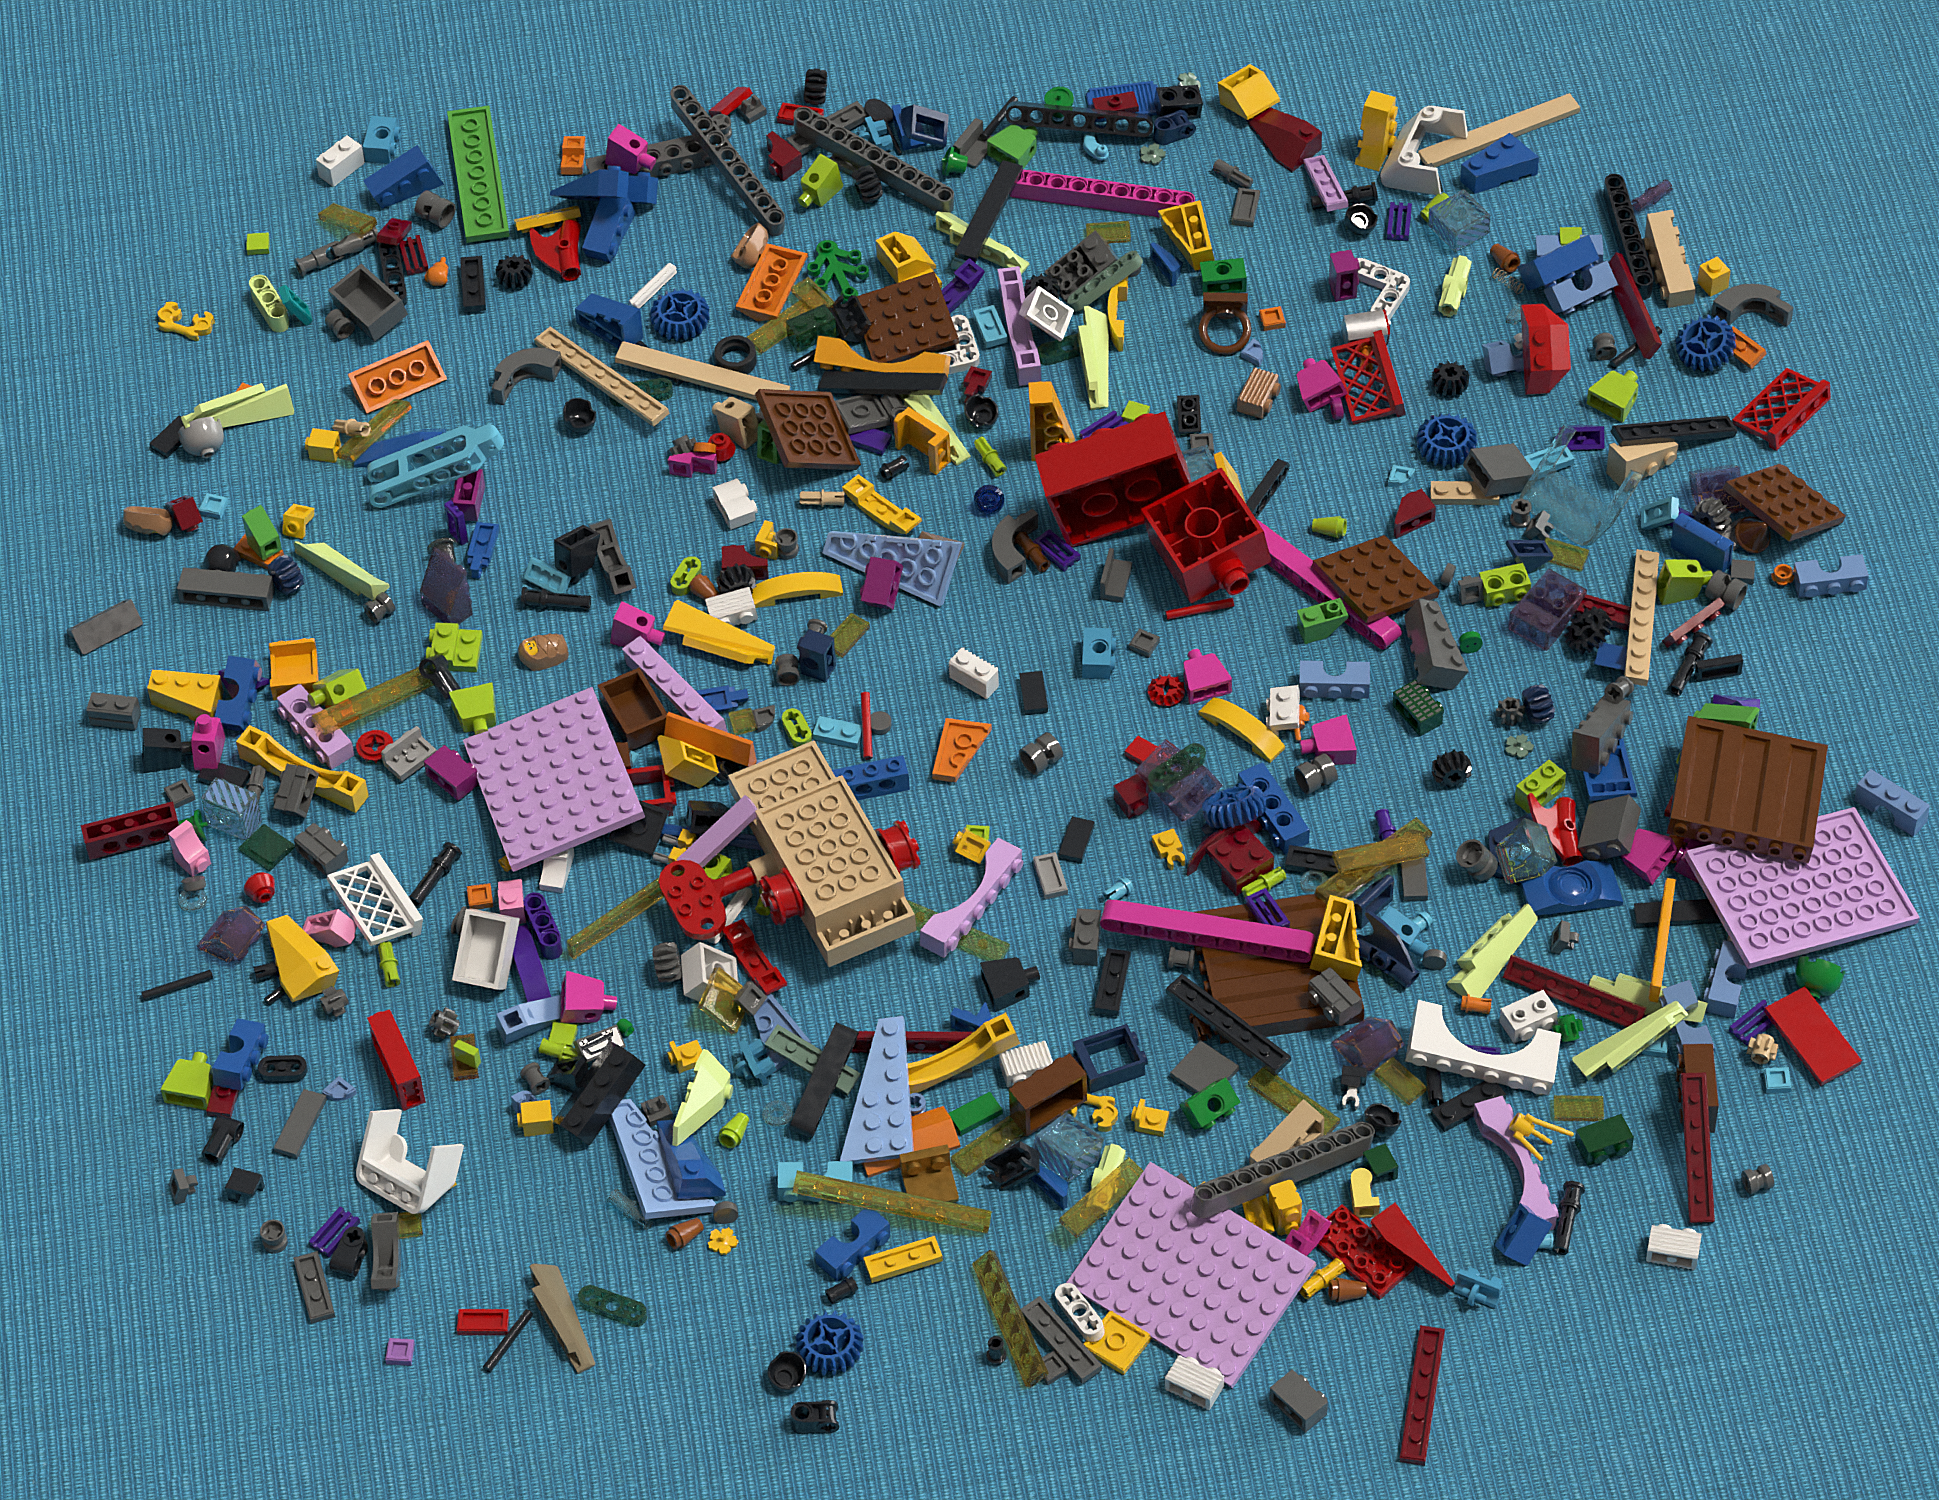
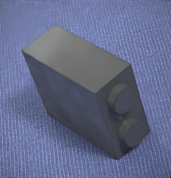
M1514 443L1473 448L1463 464L1485 496L1528 491L1537 475Z
M1630 795L1589 804L1578 849L1588 861H1598L1629 854L1641 808Z

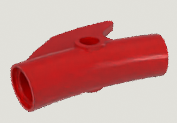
M565 220L559 230L549 237L541 236L534 228L529 230L531 245L535 257L539 261L562 275L564 280L573 281L580 277L578 243L581 225L575 220Z
M1529 793L1527 800L1535 827L1560 856L1562 865L1573 866L1580 863L1583 857L1578 849L1575 801L1569 797H1560L1556 799L1552 808L1546 809L1540 805L1532 793Z

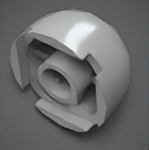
M213 417L193 420L189 422L190 427L184 429V426L179 429L178 436L184 450L194 456H202V458L212 457L224 441L220 419L214 421Z

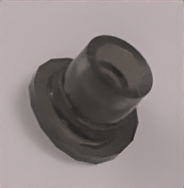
M441 538L427 546L428 554L435 556L438 567L450 566L456 562L454 547L458 545L457 540Z

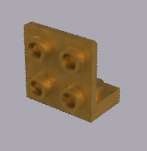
M948 1144L899 1154L900 1171L912 1211L959 1201L950 1164Z

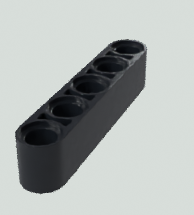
M838 1022L835 1023L793 1116L789 1130L810 1139L813 1138L855 1045L859 1031Z

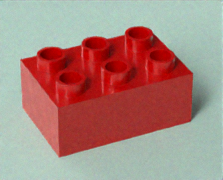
M1165 411L1158 414H1142L1133 422L1113 429H1098L1090 437L1069 444L1064 442L1056 443L1050 446L1047 451L1035 455L1045 497L1066 543L1071 547L1144 524L1142 508L1192 483L1186 461Z

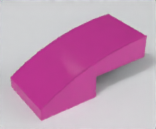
M690 452L676 454L668 458L669 473L672 475L691 478L693 471L715 475L718 468L717 457L714 453Z
M1309 1209L1298 1230L1291 1229L1284 1243L1307 1256L1320 1242L1332 1222L1317 1211Z

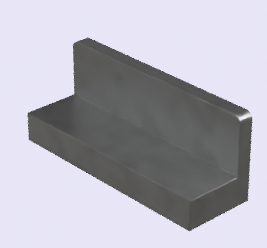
M125 599L66 631L69 637L75 640L81 654H86L141 626L143 621L132 599Z

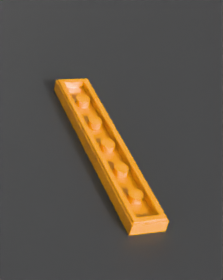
M1667 878L1665 881L1648 997L1649 1001L1658 1003L1662 985L1676 879Z

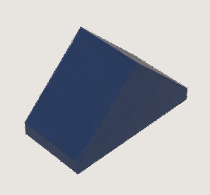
M1507 540L1505 543L1516 564H1524L1527 574L1554 557L1544 540Z

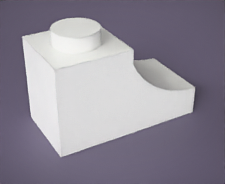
M573 847L544 859L539 883L540 890L564 892L574 858Z

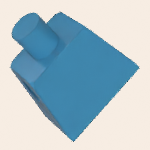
M1389 906L1381 919L1399 934L1408 953L1412 952L1422 958L1429 945L1418 940L1421 931L1420 926Z

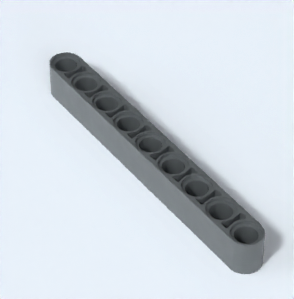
M684 85L674 86L670 93L673 111L759 223L768 231L767 233L772 236L781 235L785 230V214L690 90Z
M799 107L794 111V131L800 136L857 168L870 165L875 170L880 181L935 212L951 213L953 211L954 191L950 187L810 108Z
M1358 1122L1202 1183L1194 1189L1190 1210L1195 1216L1206 1218L1269 1193L1271 1185L1286 1180H1293V1183L1363 1156V1152L1371 1148L1375 1130L1369 1123Z

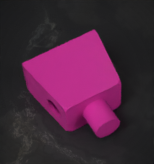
M620 124L616 126L608 137L605 163L610 166H620L623 171L637 174L642 166L651 170L656 163V158L647 154L648 142Z
M1309 358L1303 362L1304 369L1297 373V379L1302 399L1309 412L1330 403L1331 398L1342 397L1348 394L1339 376L1325 360L1316 363L1313 358Z
M621 601L613 618L610 643L625 647L641 636L648 644L651 642L661 646L666 633L654 629V616Z
M1193 649L1188 652L1187 657L1189 660L1183 662V677L1190 705L1232 693V678L1215 654L1210 653L1202 656L1199 649Z
M202 714L196 718L191 738L195 770L218 768L225 743L224 730L221 719L218 717Z
M1347 715L1311 726V739L1299 741L1301 754L1315 753L1317 757L1324 753L1330 757L1334 765L1356 764L1357 749Z
M1638 829L1635 832L1630 853L1620 856L1630 870L1653 885L1678 849L1671 837Z
M566 971L561 983L560 1022H598L603 1009L615 1011L617 996L604 995V982L602 980Z

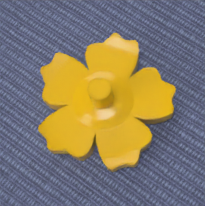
M728 1227L722 1229L721 1233L717 1229L711 1231V1241L708 1242V1246L714 1252L719 1251L720 1255H727L731 1252V1248L737 1247L739 1242L736 1236H733V1230Z

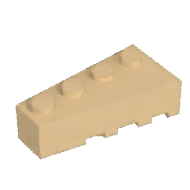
M1673 210L1647 214L1645 238H1642L1645 250L1648 253L1650 267L1654 269V280L1656 284L1659 283L1661 299L1666 301L1668 308L1694 304L1695 286L1689 265L1686 264L1684 247L1680 246L1678 236L1680 233L1678 226L1673 227V218L1675 217Z

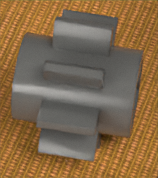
M686 434L672 441L674 447L670 448L672 456L693 452L694 443L697 441L695 437L689 439Z
M1507 697L1503 701H1498L1495 716L1501 717V724L1513 726L1517 722H1522L1525 706H1520V699Z
M331 986L322 991L324 997L320 998L319 1002L326 1015L332 1013L333 1016L337 1017L346 1013L344 1007L349 1005V1002L342 988L336 990L335 987Z
M447 1007L443 1009V1012L436 1010L429 1021V1025L433 1027L431 1031L442 1039L445 1038L446 1034L453 1036L460 1024L459 1020L456 1019L458 1015Z

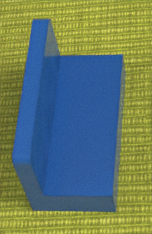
M900 104L892 105V121L902 150L927 146V143L907 138L901 119ZM916 122L915 131L924 133L921 123Z
M1600 642L1594 664L1625 671L1627 647Z
M1520 1203L1495 1243V1246L1503 1255L1527 1266L1552 1227V1223L1536 1215L1528 1206Z

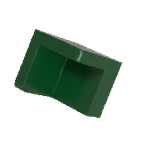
M1386 1143L1363 1152L1362 1165L1365 1169L1372 1171L1376 1177L1389 1173L1392 1180L1398 1178V1165Z

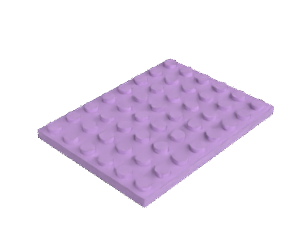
M593 687L463 740L470 761L478 771V782L513 872L645 818Z
M1855 807L1818 816L1814 847L1809 864L1718 844H1710L1687 850L1684 856L1748 969L1914 925L1920 919Z
M1150 1162L1066 1283L1075 1285L1084 1297L1106 1311H1113L1148 1332L1153 1340L1177 1355L1185 1358L1192 1357L1201 1366L1208 1369L1210 1367L1216 1368L1224 1376V1384L1233 1389L1317 1264L1309 1257L1229 1209L1206 1218L1195 1216L1190 1210L1195 1188Z

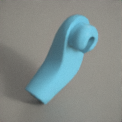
M1084 132V151L1099 161L1107 159L1109 155L1107 146L1104 144L1101 146L1096 142L1095 132Z

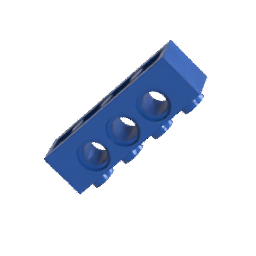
M904 755L832 770L835 777L841 775L844 777L857 801L910 790L909 773Z
M1262 762L1238 773V784H1236V787L1252 785L1262 789L1266 800V811L1262 816H1259V821L1265 831L1268 830L1271 834L1273 844L1277 848L1280 847L1284 854L1288 853L1289 845L1302 847L1309 844L1310 829Z

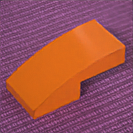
M564 136L561 174H583L585 136Z

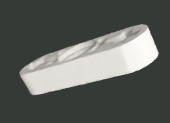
M1071 1283L1059 1285L1055 1290V1296L1060 1308L1085 1340L1090 1342L1100 1340L1105 1333L1101 1318L1075 1285ZM1063 1295L1071 1296L1073 1301L1070 1303L1069 1299ZM1079 1308L1086 1309V1313L1082 1316H1075L1073 1314ZM1090 1321L1091 1326L1094 1329H1097L1094 1331L1092 1329H1088L1087 1323Z

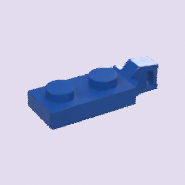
M476 522L467 553V565H470L471 578L480 579L483 567L488 568L499 534V524Z
M729 685L696 691L716 712L733 710V708L738 707V703L749 701L747 689L735 691V687H729Z

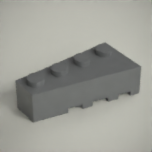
M1419 599L1404 616L1408 638L1413 643L1410 646L1411 653L1415 654L1416 658L1414 668L1419 672L1417 683L1454 689L1469 671L1439 604L1436 601Z
M1605 695L1594 706L1593 712L1590 711L1587 714L1586 721L1582 720L1579 723L1580 729L1575 728L1572 732V769L1599 775L1603 766L1606 767L1608 765L1611 752H1615L1619 738H1623L1626 726L1632 722L1633 711H1630L1631 701L1623 699L1621 702L1614 704L1608 701Z

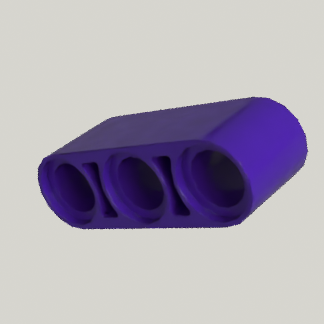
M536 892L526 895L523 901L526 919L544 958L549 960L557 959L563 952L560 932L543 895Z

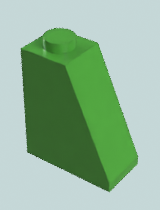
M1705 703L1700 711L1697 710L1694 713L1693 717L1756 730L1760 709L1749 706Z

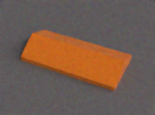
M767 243L736 304V309L755 321L777 319L808 257V253Z
M428 340L348 374L354 394L366 414L447 380Z
M671 712L667 713L664 736L680 740L715 756L747 767L756 764L757 760L753 741Z
M944 1106L911 1116L914 1151L947 1144L949 1151L961 1147L953 1121ZM900 1159L865 1162L862 1165L867 1177L870 1178L900 1168Z

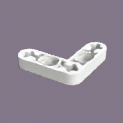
M1358 258L1360 270L1358 271L1359 281L1383 290L1371 307V311L1383 310L1384 308L1387 318L1390 320L1409 292L1410 278L1393 269L1367 259ZM1383 274L1386 277L1384 279H1377L1374 276ZM1391 296L1394 297L1396 300L1393 302H1388L1385 300V298Z
M955 315L951 318L959 341L966 339L970 343L966 345L956 344L954 345L955 350L938 353L950 356L951 361L954 362L950 365L948 374L969 370L971 366L977 367L980 363L979 351L969 321L963 315ZM957 325H960L962 327L961 332H959ZM966 353H970L971 360L966 357Z

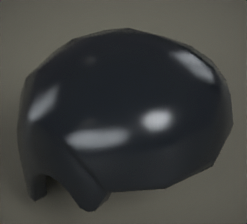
M1356 203L1346 211L1345 224L1348 230L1356 235L1369 234L1377 225L1378 215L1366 204Z
M975 394L968 398L964 405L965 418L975 428L987 429L992 427L999 417L998 406L991 397Z
M573 398L565 402L562 414L563 422L573 432H587L595 425L596 411H593L590 401L582 398Z
M226 544L214 545L207 551L204 559L206 570L236 572L237 562L241 561L238 550Z
M1382 1103L1371 1104L1366 1108L1363 1115V1122L1373 1126L1375 1130L1374 1135L1377 1137L1393 1135L1402 1121L1399 1120V1112H1393L1390 1107Z
M794 1351L780 1352L768 1366V1381L773 1388L781 1392L795 1391L805 1380L807 1365L802 1356Z

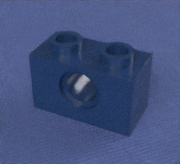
M808 629L805 636L799 639L797 645L800 655L798 663L801 666V674L827 682L836 667L834 638Z

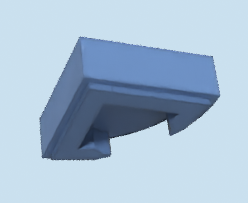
M1253 338L1242 350L1241 358L1260 367L1263 361V351L1260 343Z
M338 1076L322 1091V1094L326 1095V1098L329 1100L343 1101L355 1096L357 1091Z
M521 1091L511 1096L513 1110L516 1113H521V1103L538 1101L529 1091Z

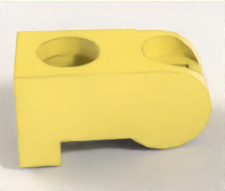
M1365 1168L1355 1169L1351 1174L1350 1191L1353 1214L1358 1218L1375 1217L1379 1214L1380 1208L1379 1197L1371 1196L1372 1174Z

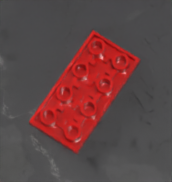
M1805 986L1765 1007V1014L1820 1086L1861 1064V1058Z
M1343 1204L1326 1217L1332 1223L1316 1247L1330 1259L1338 1258L1345 1265L1346 1272L1356 1281L1365 1282L1366 1289L1379 1300L1414 1270L1415 1265L1385 1244L1382 1239L1378 1241L1370 1231V1227Z

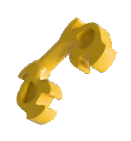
M166 302L165 306L158 311L159 330L183 334L194 341H199V336L209 335L212 332V325L215 323V320L211 313L204 312L205 317L199 318L198 314L194 315L192 319L193 326L186 327L176 324L174 321L178 322L182 318L181 309L178 308L176 302Z
M1087 1094V1101L1084 1103L1095 1105L1099 1108V1110L1096 1109L1093 1112V1124L1100 1121L1098 1123L1099 1131H1111L1112 1126L1118 1120V1110L1114 1107L1115 1098ZM1077 1107L1065 1113L1061 1122H1066V1114H1071L1075 1118Z

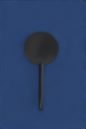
M869 99L864 106L868 117L871 116L875 122L884 120L897 153L901 155L900 147L888 125L893 120L892 109L879 99Z

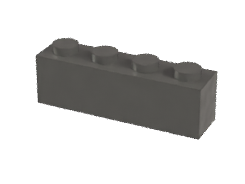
M183 567L177 591L180 603L269 611L275 587L272 576L265 574L258 575Z

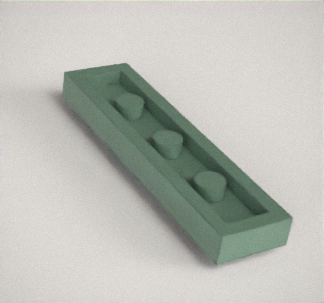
M778 1024L764 1047L811 1075L823 1052ZM845 1065L835 1089L848 1096L860 1078L861 1073Z

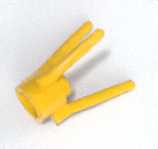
M1518 1112L1509 1125V1129L1514 1132L1513 1137L1519 1140L1539 1161H1542L1543 1157L1523 1136L1528 1137L1532 1134L1549 1145L1552 1144V1140L1536 1131L1534 1124L1570 1137L1574 1135L1571 1131L1534 1118L1528 1113L1524 1116Z

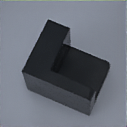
M234 1167L225 1189L228 1200L238 1203L241 1194L253 1197L256 1190L263 1191L265 1185L262 1174Z

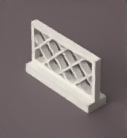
M379 853L370 855V861L327 875L328 883L370 946L408 933L412 937L421 934L422 916ZM367 870L370 874V879L358 877L357 874ZM345 879L350 881L347 887L338 884L336 880ZM353 883L365 885L366 888L364 891L352 888ZM369 888L379 889L382 893L380 896L368 893ZM351 894L361 897L359 903L349 901L347 897ZM365 899L377 902V905L373 908L363 905ZM381 903L391 906L392 912L380 910ZM363 911L372 914L371 919L368 920L360 917L359 912ZM376 915L387 918V924L375 922ZM394 920L401 922L404 927L396 928L390 926V924ZM370 928L382 930L383 933L373 937Z

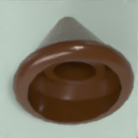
M1754 516L1744 517L1735 527L1736 541L1743 550L1749 553H1760L1768 547L1771 538L1769 526L1760 518Z

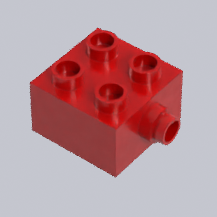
M1222 467L1141 509L1149 540L1190 603L1220 588L1226 590L1230 595H1237L1249 586L1250 580L1247 576L1249 573L1272 562L1264 530Z

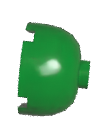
M1807 956L1799 957L1794 974L1799 988L1805 986L1815 1000H1819L1820 996H1830L1840 988L1845 975V971H1841L1840 966L1816 958V962H1810Z

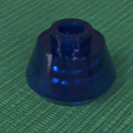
M984 485L975 492L974 505L983 514H995L1004 505V494L997 486Z

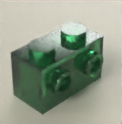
M825 304L786 320L787 338L797 353L817 344L818 336H836L835 317Z

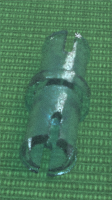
M614 1189L610 1193L611 1197H608L607 1201L622 1211L625 1218H631L643 1227L644 1230L652 1226L655 1218L644 1219L639 1202L636 1200L632 1201L620 1192L619 1189Z

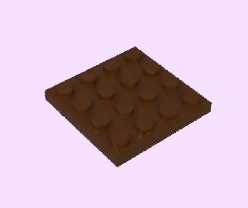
M934 271L857 296L872 324L864 339L874 362H903L923 352H934L960 343Z
M758 389L755 393L784 467L857 470L861 466L831 392Z
M1781 464L1726 481L1723 490L1789 542L1841 524L1846 517L1836 505L1829 503L1823 498L1821 493L1814 491L1803 479L1795 476L1788 467Z
M1385 535L1315 559L1311 566L1366 624L1413 607L1419 599L1432 600L1438 598L1440 592Z

